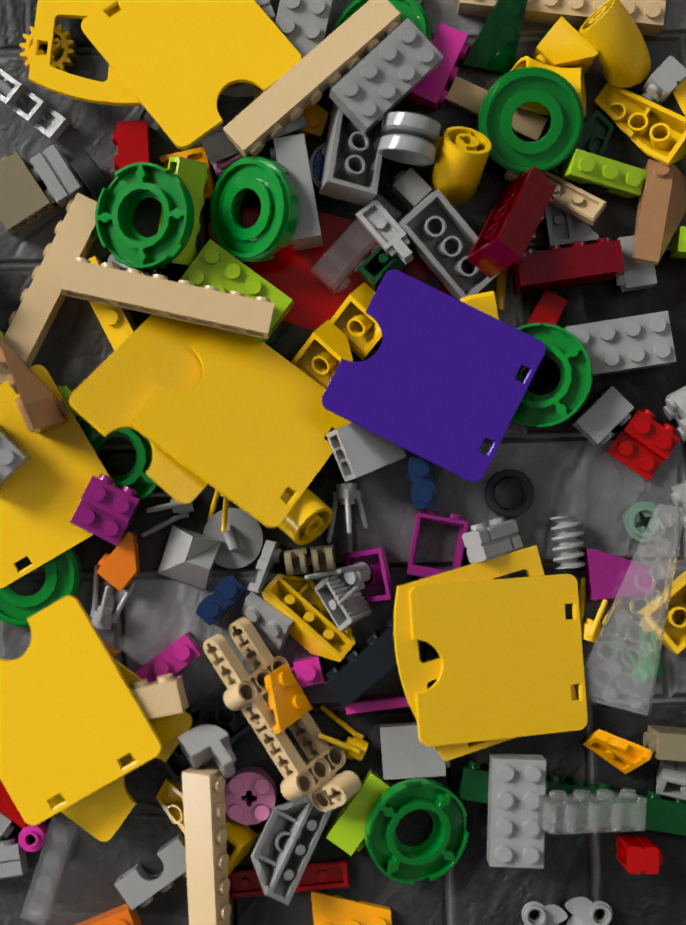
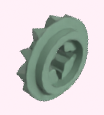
M648 501L634 503L626 511L623 520L626 532L632 539L639 542H651L657 539L665 528V516L662 510L656 504ZM640 515L643 517L653 516L647 523L648 529L644 526L635 527L640 521Z

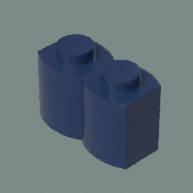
M419 456L411 457L407 464V475L412 483L410 488L412 506L414 509L435 507L437 491L432 482L434 465Z
M235 574L225 577L218 583L214 593L201 601L197 607L196 614L208 625L216 623L226 614L229 606L237 602L244 595L247 586Z

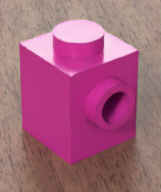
M317 655L295 659L293 661L294 667L289 668L301 688L323 683L325 680L320 657Z

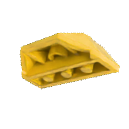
M277 574L261 593L266 602L293 620L289 635L311 654L340 662L356 643L352 635V628L342 632L339 631L315 591L314 587L316 584L312 580H306L305 577Z

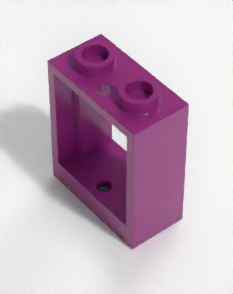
M423 509L422 513H416L406 574L429 577L449 571L415 564L422 520L459 527L451 570L461 567L464 551L462 535L467 532L468 521H462L463 515L448 513L447 518L437 516L438 511Z

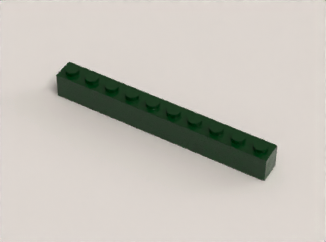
M469 761V764L462 763L457 792L459 799L488 804L489 767H484V763L479 761ZM546 773L545 813L686 836V800L656 794V790H648V793L638 792V788L623 785L622 789L612 788V784L597 781V784L593 785L587 784V780L571 777V781L562 780L560 775Z

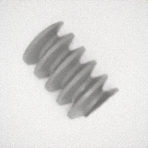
M576 516L550 517V521L558 524L550 528L551 531L558 533L557 536L551 538V541L559 543V546L552 548L553 552L560 554V556L553 559V562L561 565L555 569L580 568L586 565L585 561L578 560L579 557L585 555V551L578 549L585 542L577 539V537L584 534V531L576 529L577 526L583 524L582 520L575 518Z

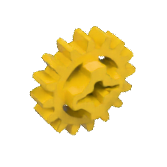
M59 24L55 28L54 36L58 38L54 39L51 66L66 72L64 68L66 65L73 66L70 57H76V53L72 49L76 45L73 40H70L72 36L69 31L64 32V28ZM32 26L29 27L30 35H22L26 43L19 44L20 48L24 51L20 53V56L25 60L24 64L27 69L30 68L34 27ZM40 43L39 55H47L46 48L48 44Z

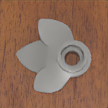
M584 896L571 898L565 903L566 909L572 914L568 918L566 925H608L613 917L611 907L602 900L592 902ZM598 909L603 910V915L600 917L595 916V911Z
M538 901L526 903L521 911L524 925H559V923L568 918V915L560 906L555 904L543 905ZM532 910H537L538 915L532 918L529 916Z

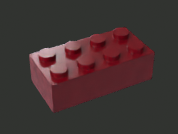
M534 165L503 187L467 260L489 278L499 272L503 274L514 263L519 264L528 253L526 250L528 245L536 237L537 233L535 230L545 218V209L554 199L552 195L557 185Z
M611 237L597 239L594 244L586 245V241L571 243V247L561 248L560 245L545 247V251L535 252V249H526L528 253L524 260L519 264L514 263L510 266L514 293L522 294L543 291L545 289L549 290L615 280L625 271L620 240L612 241Z

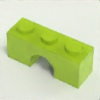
M574 149L571 155L563 161L559 177L582 185H600L606 187L605 192L629 199L641 196L647 170L580 149Z

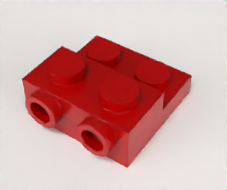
M644 408L642 411L639 409L633 411L632 417L624 424L606 450V453L644 480L650 481L681 438L676 436L678 431L667 423L662 426L655 421L657 416Z

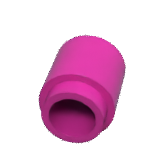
M45 822L37 825L27 824L19 833L18 841L20 846L28 852L39 850L48 841L50 829Z

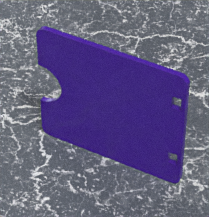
M389 270L385 273L366 310V314L371 316L380 327L382 333L381 346L374 356L364 361L352 362L341 359L322 397L323 407L469 482H478L483 478L545 354V345L542 341L399 270ZM521 366L529 369L523 383L515 379ZM484 438L493 441L486 456L478 452Z

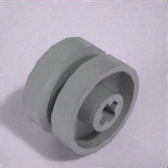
M389 112L385 114L383 131L387 135L380 138L378 154L389 160L419 166L434 164L436 147L431 143L438 141L441 124L434 119L419 114Z

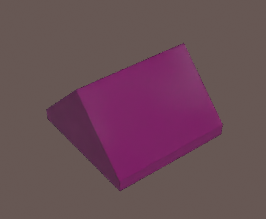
M384 546L344 554L347 566L358 562H365L370 567L371 578L364 582L365 588L359 590L367 602L394 599Z

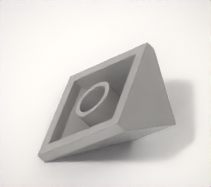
M173 525L157 574L206 590L222 541Z

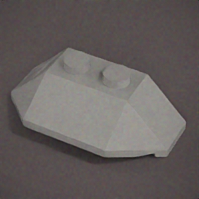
M308 796L273 807L251 854L252 862L265 895L289 905L332 810L327 812L319 811L312 804Z

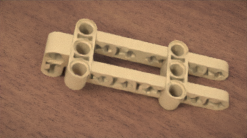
M240 617L229 625L231 638L252 669V672L249 674L225 637L220 634H214L205 640L203 650L227 687L223 695L224 703L232 711H242L284 777L280 786L284 798L288 801H295L307 795L316 809L321 812H327L344 805L361 789L359 777L352 771H344L336 775V772L346 763V753L343 748L334 744L330 746L328 742L318 738V734L321 731L309 712L288 727L308 758L305 762L285 731L276 735L273 732L272 726L276 725L275 715L272 710H269V706L263 698L265 693L268 695L264 677L287 663L289 668L290 665L282 656L273 657L251 621L245 617Z

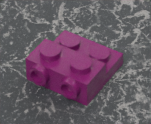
M100 474L99 477L92 476L70 523L118 546L142 499L137 497L138 492L128 486L124 485L121 489L113 485L115 480L104 474Z

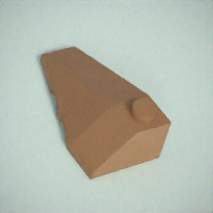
M648 159L644 170H647L641 196H638L632 261L658 265L686 213V177L675 164L668 166L660 161Z
M0 336V361L6 370L10 369L11 374L8 375L7 379L15 393L20 395V398L15 400L29 432L41 434L68 422L65 415L69 414L64 401L58 400L54 393Z

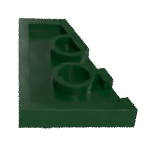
M497 0L462 65L505 73L510 72L514 66L528 0Z
M598 109L594 110L583 122L581 137L575 149L599 156L603 155L615 126ZM563 162L549 170V172L559 177ZM566 180L585 191L589 185Z

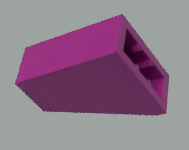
M582 548V551H585L583 560L586 562L584 567L588 598L590 600L655 593L654 587H657L658 580L656 572L652 571V567L593 548Z

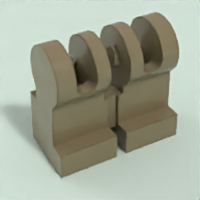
M333 544L310 547L311 556L309 557L307 548L284 551L287 576L310 573L309 566L313 567L314 573L336 569Z

